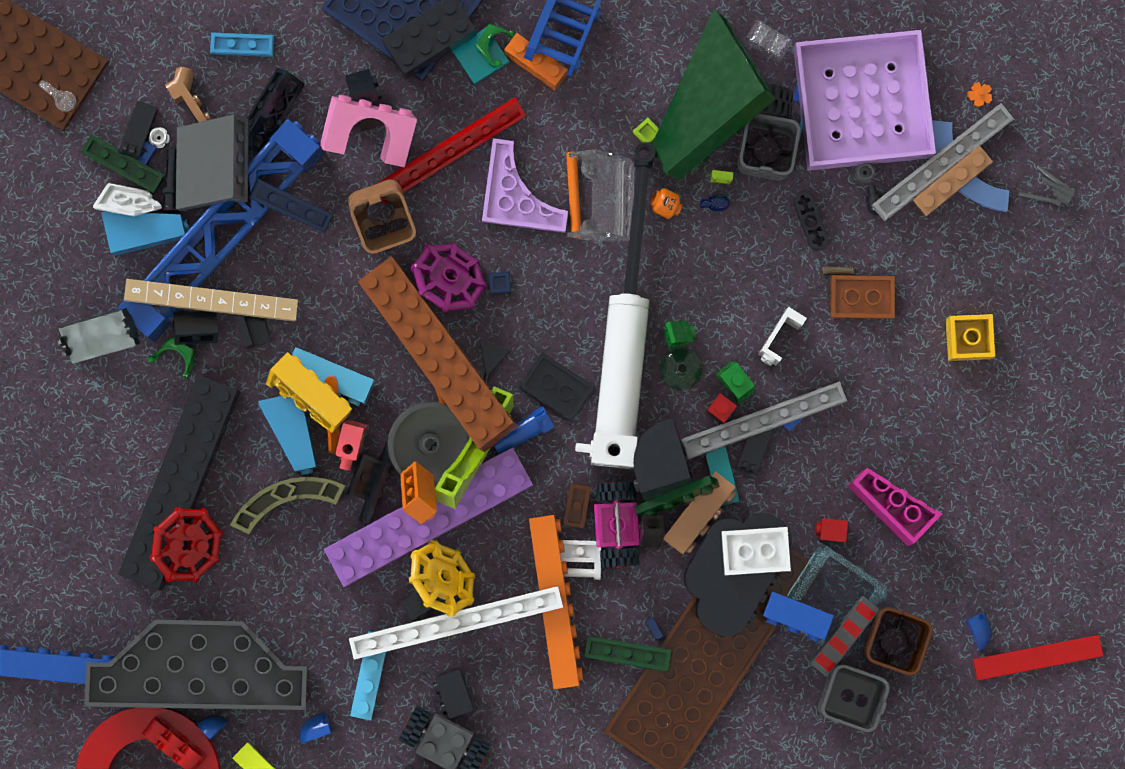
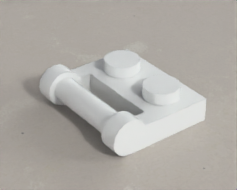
M563 540L565 553H561L562 561L594 563V569L568 568V574H564V577H594V580H601V547L597 548L596 541Z

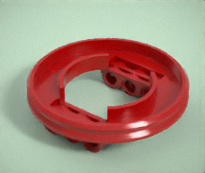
M141 707L121 711L100 724L91 733L82 747L75 768L111 769L115 758L123 748L134 741L148 739L156 745L157 749H161L172 758L174 763H178L184 769H221L218 754L211 739L200 730L194 720L170 708Z

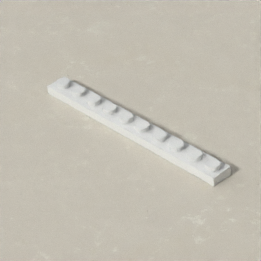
M557 586L461 610L452 617L445 614L349 638L353 658L358 659L563 608L559 587Z

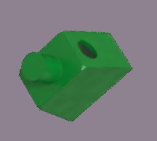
M730 361L714 374L738 405H741L756 393L755 385L737 362Z

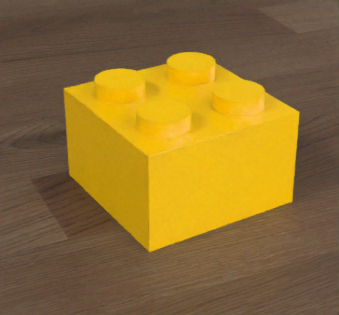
M993 314L950 316L946 319L948 361L984 360L995 357Z

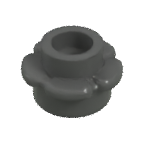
M863 163L855 168V178L858 181L869 183L875 176V169L871 164Z

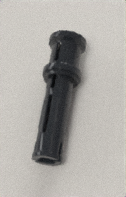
M171 148L166 150L165 188L161 191L163 207L160 209V212L177 214L179 213V210H176L177 150Z

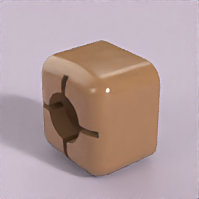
M392 179L385 180L357 190L349 196L348 204L351 217L363 248L368 253L374 254L409 242L415 237L416 229L401 186L397 181ZM381 199L387 200L394 206L393 214L387 219V224L392 220L405 218L408 220V225L392 233L389 229L384 236L371 240L367 239L365 231L369 227L384 225L383 221H374L367 214L368 207L380 202Z

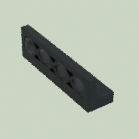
M276 68L246 118L248 119V146L257 153L278 130L305 83L286 70ZM292 80L297 85L293 92L287 93L286 86ZM283 98L284 107L282 110L277 111L276 103L279 99ZM273 116L274 123L272 127L266 129V119ZM262 134L263 142L260 147H257L253 144V141L257 135Z

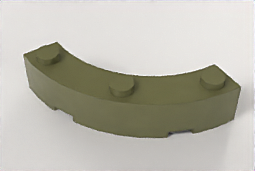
M299 477L277 482L259 491L244 504L230 525L250 535L269 512L284 503L296 499H319L338 505L347 485L320 477Z

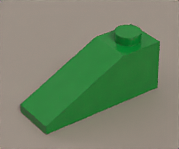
M688 321L666 322L663 328L668 350L693 344V338H696L694 326H690Z

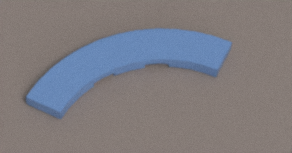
M932 120L936 154L953 141L952 122ZM977 177L959 190L966 198L973 200L983 207L1002 212L1008 211L1009 190L993 187Z

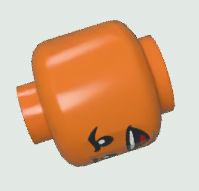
M662 188L659 191L656 190L651 197L650 205L652 206V212L666 219H670L674 215L677 216L682 209L680 196L666 188Z

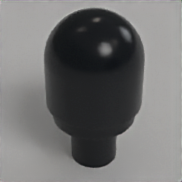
M875 185L867 187L869 197H866L868 210L873 215H879L871 205L882 196L877 194Z

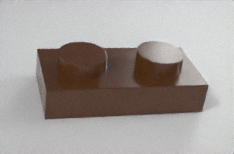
M570 483L563 525L584 529L591 486Z

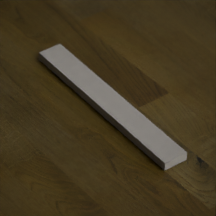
M1000 103L871 206L885 222L975 148L984 144L1012 122L1014 118L1003 104Z
M839 381L683 438L681 443L689 460L847 402V399Z

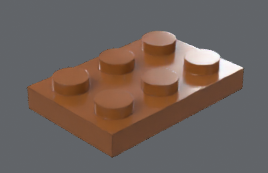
M831 275L830 318L894 319L895 276Z

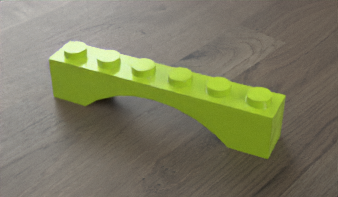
M493 387L492 391L510 414L514 407L513 394ZM470 437L456 461L444 472L435 488L436 501L456 509L490 448L485 452L481 451Z

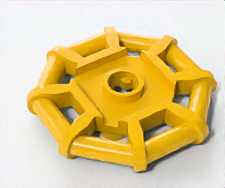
M431 540L428 545L411 553L412 566L411 577L408 578L409 583L413 584L424 601L423 605L426 608H434L452 617L463 608L473 604L475 573H472L460 555L461 551L439 544L437 540ZM429 553H432L434 557L431 560L426 556ZM420 564L424 566L423 574H420ZM441 574H443V577H444L447 581H444V580L442 579ZM458 595L461 599L457 603L454 599V596ZM437 597L442 598L445 600L446 604L435 599Z

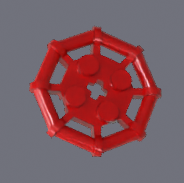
M174 508V512L153 529L154 539L152 554L149 556L150 561L156 564L168 582L192 581L196 583L205 572L220 560L218 556L223 530L219 529L205 508ZM184 517L195 518L193 523H184L183 520ZM202 521L209 528L210 532L204 533L201 529ZM177 522L170 531L166 532L173 523ZM165 536L166 547L164 546V549L161 550L162 538ZM212 538L211 551L208 554L206 553L209 548L208 539ZM185 540L190 541L189 547L182 549L184 546L183 542ZM167 556L171 561L170 567L164 562L163 557ZM203 557L208 558L202 565L195 569V564L198 561H200ZM179 566L188 567L189 573L176 571Z

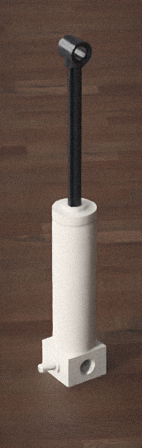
M648 142L639 143L634 151V167H637L624 294L609 297L596 431L591 444L576 443L575 448L576 452L590 453L591 465L623 469L634 468L633 458L637 446L636 429L650 302L648 299L636 295L649 169L653 168L655 148ZM647 150L650 153V157L643 159L639 156V152ZM611 446L617 447L620 452L619 455L611 456L608 448Z

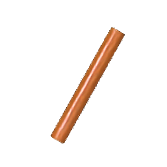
M567 152L571 236H582L577 152Z

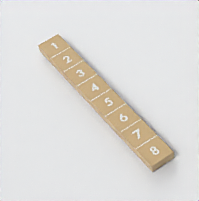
M126 279L124 301L294 322L296 321L298 303L297 299Z

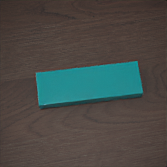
M726 447L706 453L705 456L710 475L712 476L716 471L735 486ZM736 486L733 490L734 492H736L735 496L731 499L729 503L724 501V503L721 506L739 502Z

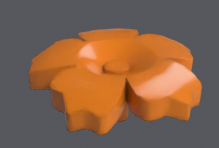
M974 82L971 87L972 91L967 92V97L970 101H974V106L978 108L983 106L984 102L990 104L992 101V95L988 94L992 90L990 85L983 84L981 87L980 82Z

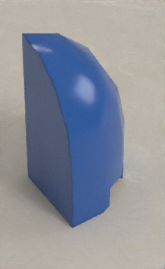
M982 612L965 620L979 651L986 648L991 639L990 624L985 613Z
M326 712L306 720L301 727L300 743L333 732Z
M210 716L202 719L197 725L209 739H212L225 727L229 720L221 716Z

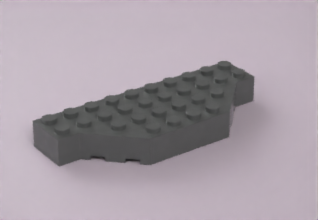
M154 620L109 663L86 662L84 707L306 710L307 666H285L243 621Z

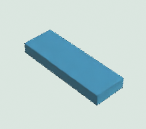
M211 32L210 54L273 57L274 35Z

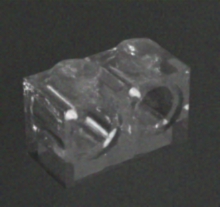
M756 20L744 43L780 64L793 40Z

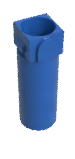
M542 406L533 411L531 415L516 422L518 427L494 446L497 452L501 454L542 432L545 433L554 428V425Z

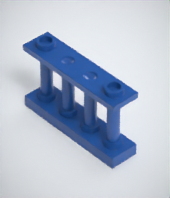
M547 0L524 58L532 61L534 54L539 55L541 53L571 66L567 75L571 77L574 69L578 70L583 58L579 56L593 21L598 22L602 10L598 9L601 0L596 1L594 9L572 0ZM562 5L589 16L588 24H583L556 13L554 6ZM548 21H555L583 32L581 41L549 29L550 26H547ZM542 37H548L574 47L577 51L575 56L572 57L544 46L540 40Z

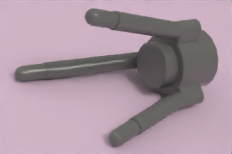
M1038 165L1036 168L1049 178L1043 177L1042 181L1055 188L1052 194L1055 199L1029 193H1018L1021 197L1060 206L1061 203L1069 204L1075 190L1069 188V185L1061 182Z

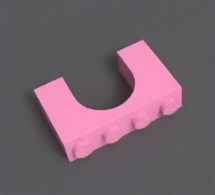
M339 95V98L332 96L320 142L323 150L344 154L352 127L362 119L376 118L384 123L386 129L385 141L380 156L381 160L386 164L405 167L417 118L412 114V111L400 108L399 111L392 110L391 106L385 104L374 106L372 102L363 99L356 102L352 101L351 97Z

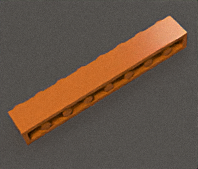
M556 515L529 518L539 591L558 586L563 603V608L543 612L553 688L560 689L580 686V681L584 680L582 667L578 668L577 659H580L579 646L575 647L574 638H577L576 625L571 623V617L574 616L573 604L568 603L567 595H571L570 583H566L564 574H568L566 561L561 559V553H565L563 540H559L558 532L562 531L561 521L556 519Z

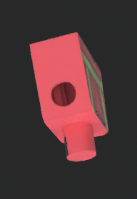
M349 419L343 423L336 450V456L341 457L338 468L350 471L353 460L359 459L369 425ZM347 444L353 447L352 451L347 449Z

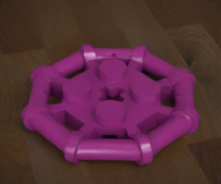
M453 242L447 245L432 246L428 244L424 246L422 254L411 265V271L414 273L419 289V296H423L441 308L442 312L460 309L472 310L475 308L476 301L482 292L487 289V283L484 282L479 266V259L472 257ZM441 253H448V254H449V255H448L447 257H445V258H442L443 256H439V254H441ZM428 258L434 261L431 267L425 264ZM470 269H472L474 278L469 276L468 272ZM451 273L453 280L448 279L446 275ZM423 274H428V285L425 283ZM469 286L474 288L471 295L466 291ZM433 289L444 296V299H441L431 291ZM459 296L462 299V301L450 302L451 299H455Z

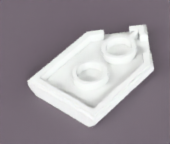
M108 183L94 203L93 208L134 217L159 210L162 206L152 198V194L148 190Z

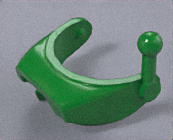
M488 24L475 46L483 58L489 62L490 66L494 68L495 66L500 67L502 62L500 60L494 61L489 54V41L497 33H503L510 38H513L515 33L499 26Z
M174 337L166 341L153 356L147 357V361L152 363L158 360L164 350L172 349L178 351L183 356L186 364L183 378H188L194 367V349L185 344L175 345Z

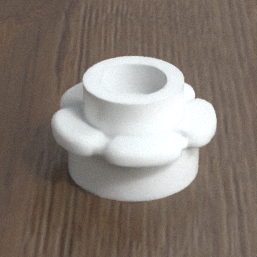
M155 128L150 132L149 142L157 148L164 147L170 140V136L164 128Z

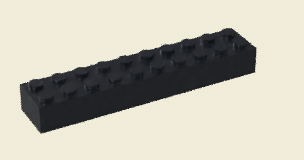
M197 375L118 575L156 590L163 589L166 582L165 576L156 564L150 561L149 557L152 554L153 529L172 514L174 508H195L240 395V391ZM184 517V523H189L191 518ZM177 522L173 523L166 532L170 531ZM165 536L162 538L161 550L164 549V546L166 547ZM167 556L163 557L164 562L170 567L171 561Z

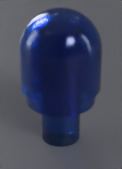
M723 194L709 196V199H700V207L709 208L710 211H724L730 205L729 198Z

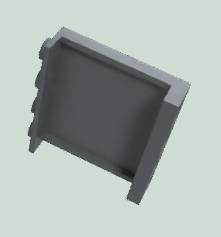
M233 114L177 127L176 210L191 214L193 213V208L227 201L248 202V119Z

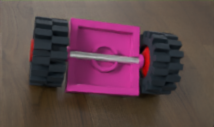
M609 482L596 484L597 502L613 501L611 504L594 505L597 548L614 547L615 549L600 551L601 568L639 566L638 548L621 549L623 546L639 545L638 515L634 508L637 502L620 503V501L635 499L634 483Z

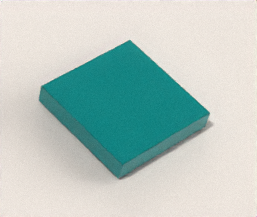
M486 28L476 33L477 36L452 51L474 85L509 64V60L493 37L489 41L488 51L494 61L500 60L502 62L500 67L495 66L494 68L490 66L489 62L483 58L475 45Z

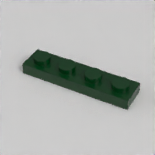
M92 134L81 151L85 156L153 194H156L165 178L163 174L124 153L123 155L119 154L117 148Z
M707 476L636 505L634 508L637 515L646 519L653 518L660 511H669L675 509L677 504L694 501V497L712 494L714 489L719 488L720 485L718 479Z
M588 636L584 657L669 672L673 651Z

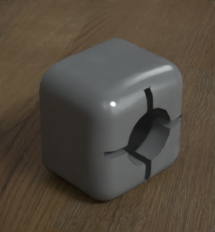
M765 114L756 115L743 128L737 160L738 170L745 175L777 181L786 180L795 165L800 137L799 124L791 119ZM751 128L768 130V132L770 128L772 131L788 134L790 137L788 151L781 150L779 142L774 137H771V139L778 143L780 152L791 153L790 155L780 154V156L787 157L784 172L774 171L766 166L752 167L743 162L745 149L753 150L755 159L763 165V162L755 156L754 149L746 147H754V145L746 143L748 131ZM767 135V136H763V137L759 138L758 140H760V139H762V138H767L768 135Z

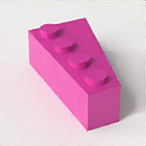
M868 468L861 471L847 485L906 546L914 544L942 515L941 512L930 508L923 501L917 500L905 490L899 489L891 484L890 481Z

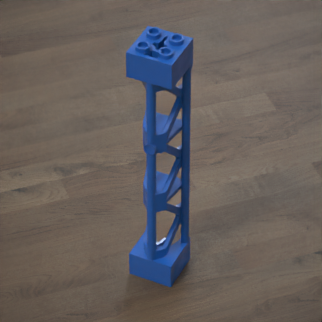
M287 119L248 164V188L250 186V192L256 179H260V176L290 173L277 187L286 191L303 171L308 173L324 155L320 142L312 134L308 137L304 128L297 121L292 123ZM281 151L294 161L271 163ZM252 199L251 208L245 203L236 202L247 212L226 213L235 201L211 205L143 281L170 284V276L200 273L189 285L190 287L199 288L244 236L259 223L262 216L270 208ZM245 223L216 255L215 226ZM203 238L205 239L206 260L194 250L195 246ZM190 252L203 262L180 264ZM123 301L116 310L127 308L128 313H131L135 326L148 338L156 342L172 324L169 320L173 317V312H177L180 308L160 306L159 312L151 304Z

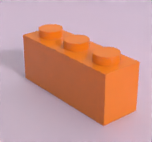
M516 33L504 49L505 56L556 91L567 76L568 69L553 58L541 53L539 55L534 54L532 61L525 59L524 56L529 41Z
M415 461L400 474L403 511L422 525L427 520L432 519L437 512L434 475Z

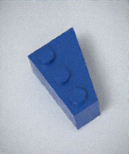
M775 592L771 593L763 614L764 617H767L766 622L775 626H779V623L788 626L786 630L799 634L800 631L808 634L807 638L816 642H820V639L826 640L835 616Z

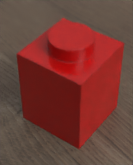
M720 393L706 413L719 423L724 424L737 406Z
M821 518L820 523L816 522L815 535H818V540L845 543L848 521Z

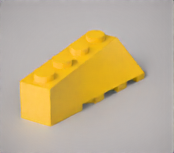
M287 352L270 369L266 385L270 388L276 386L280 390L279 394L285 399L291 397L296 407L301 411H310L311 418L331 433L350 415L352 408L349 402L342 397L339 398L330 385L323 384L314 371L307 370L298 357L291 356Z

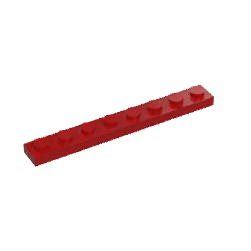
M514 97L379 182L390 179L395 180L400 184L404 193L526 117L519 101ZM381 199V201L383 202V204H386V203L389 202V201H387V200Z

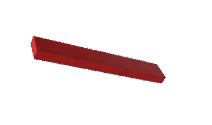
M1099 635L972 660L976 679L983 680L1103 656Z

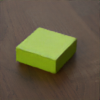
M647 118L633 130V134L641 142L651 144L659 128Z
M712 170L711 182L724 184L732 182L733 172Z

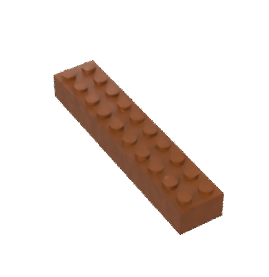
M390 256L358 281L481 451H487L518 427L423 296H419L418 288L394 257Z

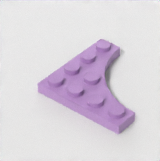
M493 139L482 222L565 233L568 211L554 208L533 196L518 175L513 153L514 141Z

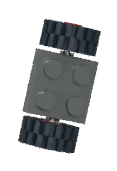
M419 706L415 707L404 726L399 741L414 748L422 735L423 739L415 753L445 769H456L461 757L464 758V756L466 757L459 769L481 768L491 744L475 737L468 751L466 748L474 734L473 732L438 714L434 715L429 727L425 728L432 713Z

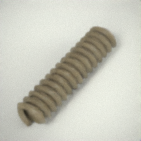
M822 267L823 274L854 275L856 269L855 267Z

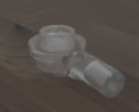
M45 80L39 83L41 89L54 97L56 107L59 110L68 112L75 107L76 97L72 92L58 91Z

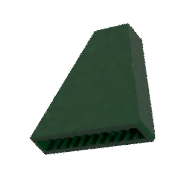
M716 9L709 18L652 143L656 151L655 157L663 164L662 170L667 176H673L677 180L683 178L775 100V97L730 23Z

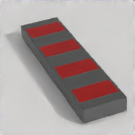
M861 596L809 664L827 677L880 609L864 596Z

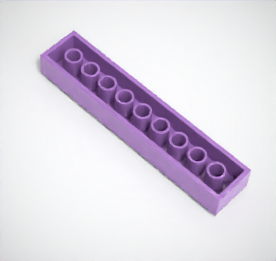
M512 447L481 464L456 509L436 501L437 512L435 516L421 525L403 511V507L328 546L324 551L343 587H347L429 543L431 540L444 535L533 487V484Z

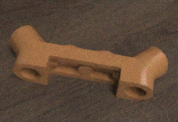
M186 67L176 68L174 79L165 84L175 102L179 104L185 100L198 123L212 120L207 112L203 114L199 108L202 106V103L197 95L192 96L190 93L194 72Z

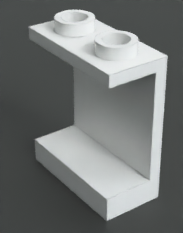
M788 307L758 353L761 356L760 360L769 366L772 364L776 366L782 357L770 351L768 347L785 322L798 330L807 318Z

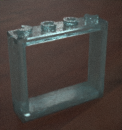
M820 544L786 596L800 602L828 557H831L875 587L868 598L875 606L884 600L888 587L828 546ZM802 631L799 632V633H801L802 635H804L805 637L808 636V634L805 633V632H802ZM820 639V642L811 640L820 647L825 643L823 639ZM852 646L849 648V650L845 653L843 657L848 656V654L852 650Z

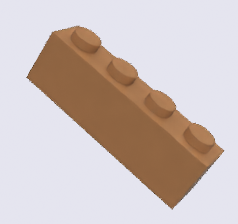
M979 145L914 198V204L925 217L929 216L989 167L993 161Z
M716 471L711 477L718 479L720 487L714 489L712 494L695 497V500L689 504L663 538L682 554L692 551L697 544L694 542L698 535L703 537L710 528L707 525L710 519L716 520L723 511L720 507L724 501L729 503L736 494L733 491L735 486Z

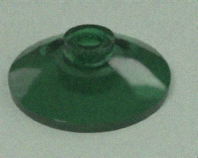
M684 348L674 349L666 354L660 367L664 382L676 390H688L694 387L699 382L703 370L699 357L693 351ZM684 365L686 367V371L679 372L678 366Z

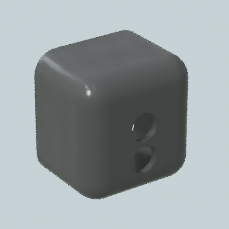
M837 664L827 677L818 703V711L827 719L864 732H872L877 728L880 717L884 714L887 705L886 699L890 690L889 683L879 676L844 664ZM845 689L851 690L854 695L853 699L849 702H845L841 698V693ZM859 694H864L868 699L864 707H859L855 703V698Z

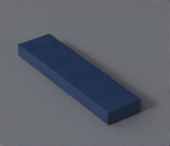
M258 178L248 198L323 233H325L333 216V213Z

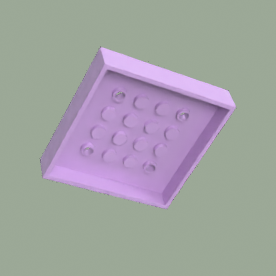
M921 30L795 43L793 50L807 171L857 166L863 163L879 164L928 159L936 154ZM893 65L894 70L890 71L887 66ZM826 71L832 72V76H831V77H827V76L825 75V72H826ZM895 126H900L902 131L896 132ZM837 132L839 134V138L835 139L832 136V133Z

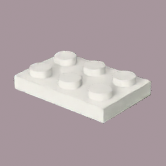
M787 527L721 532L724 575L791 571Z

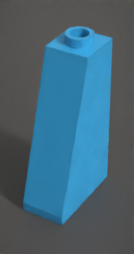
M107 211L101 212L110 253L114 256L178 241L190 229L188 220H184L178 214L145 213L133 217Z
M279 396L258 401L294 471L301 472V475L314 473L313 469L318 468L306 411H301L297 408L291 397L285 399Z

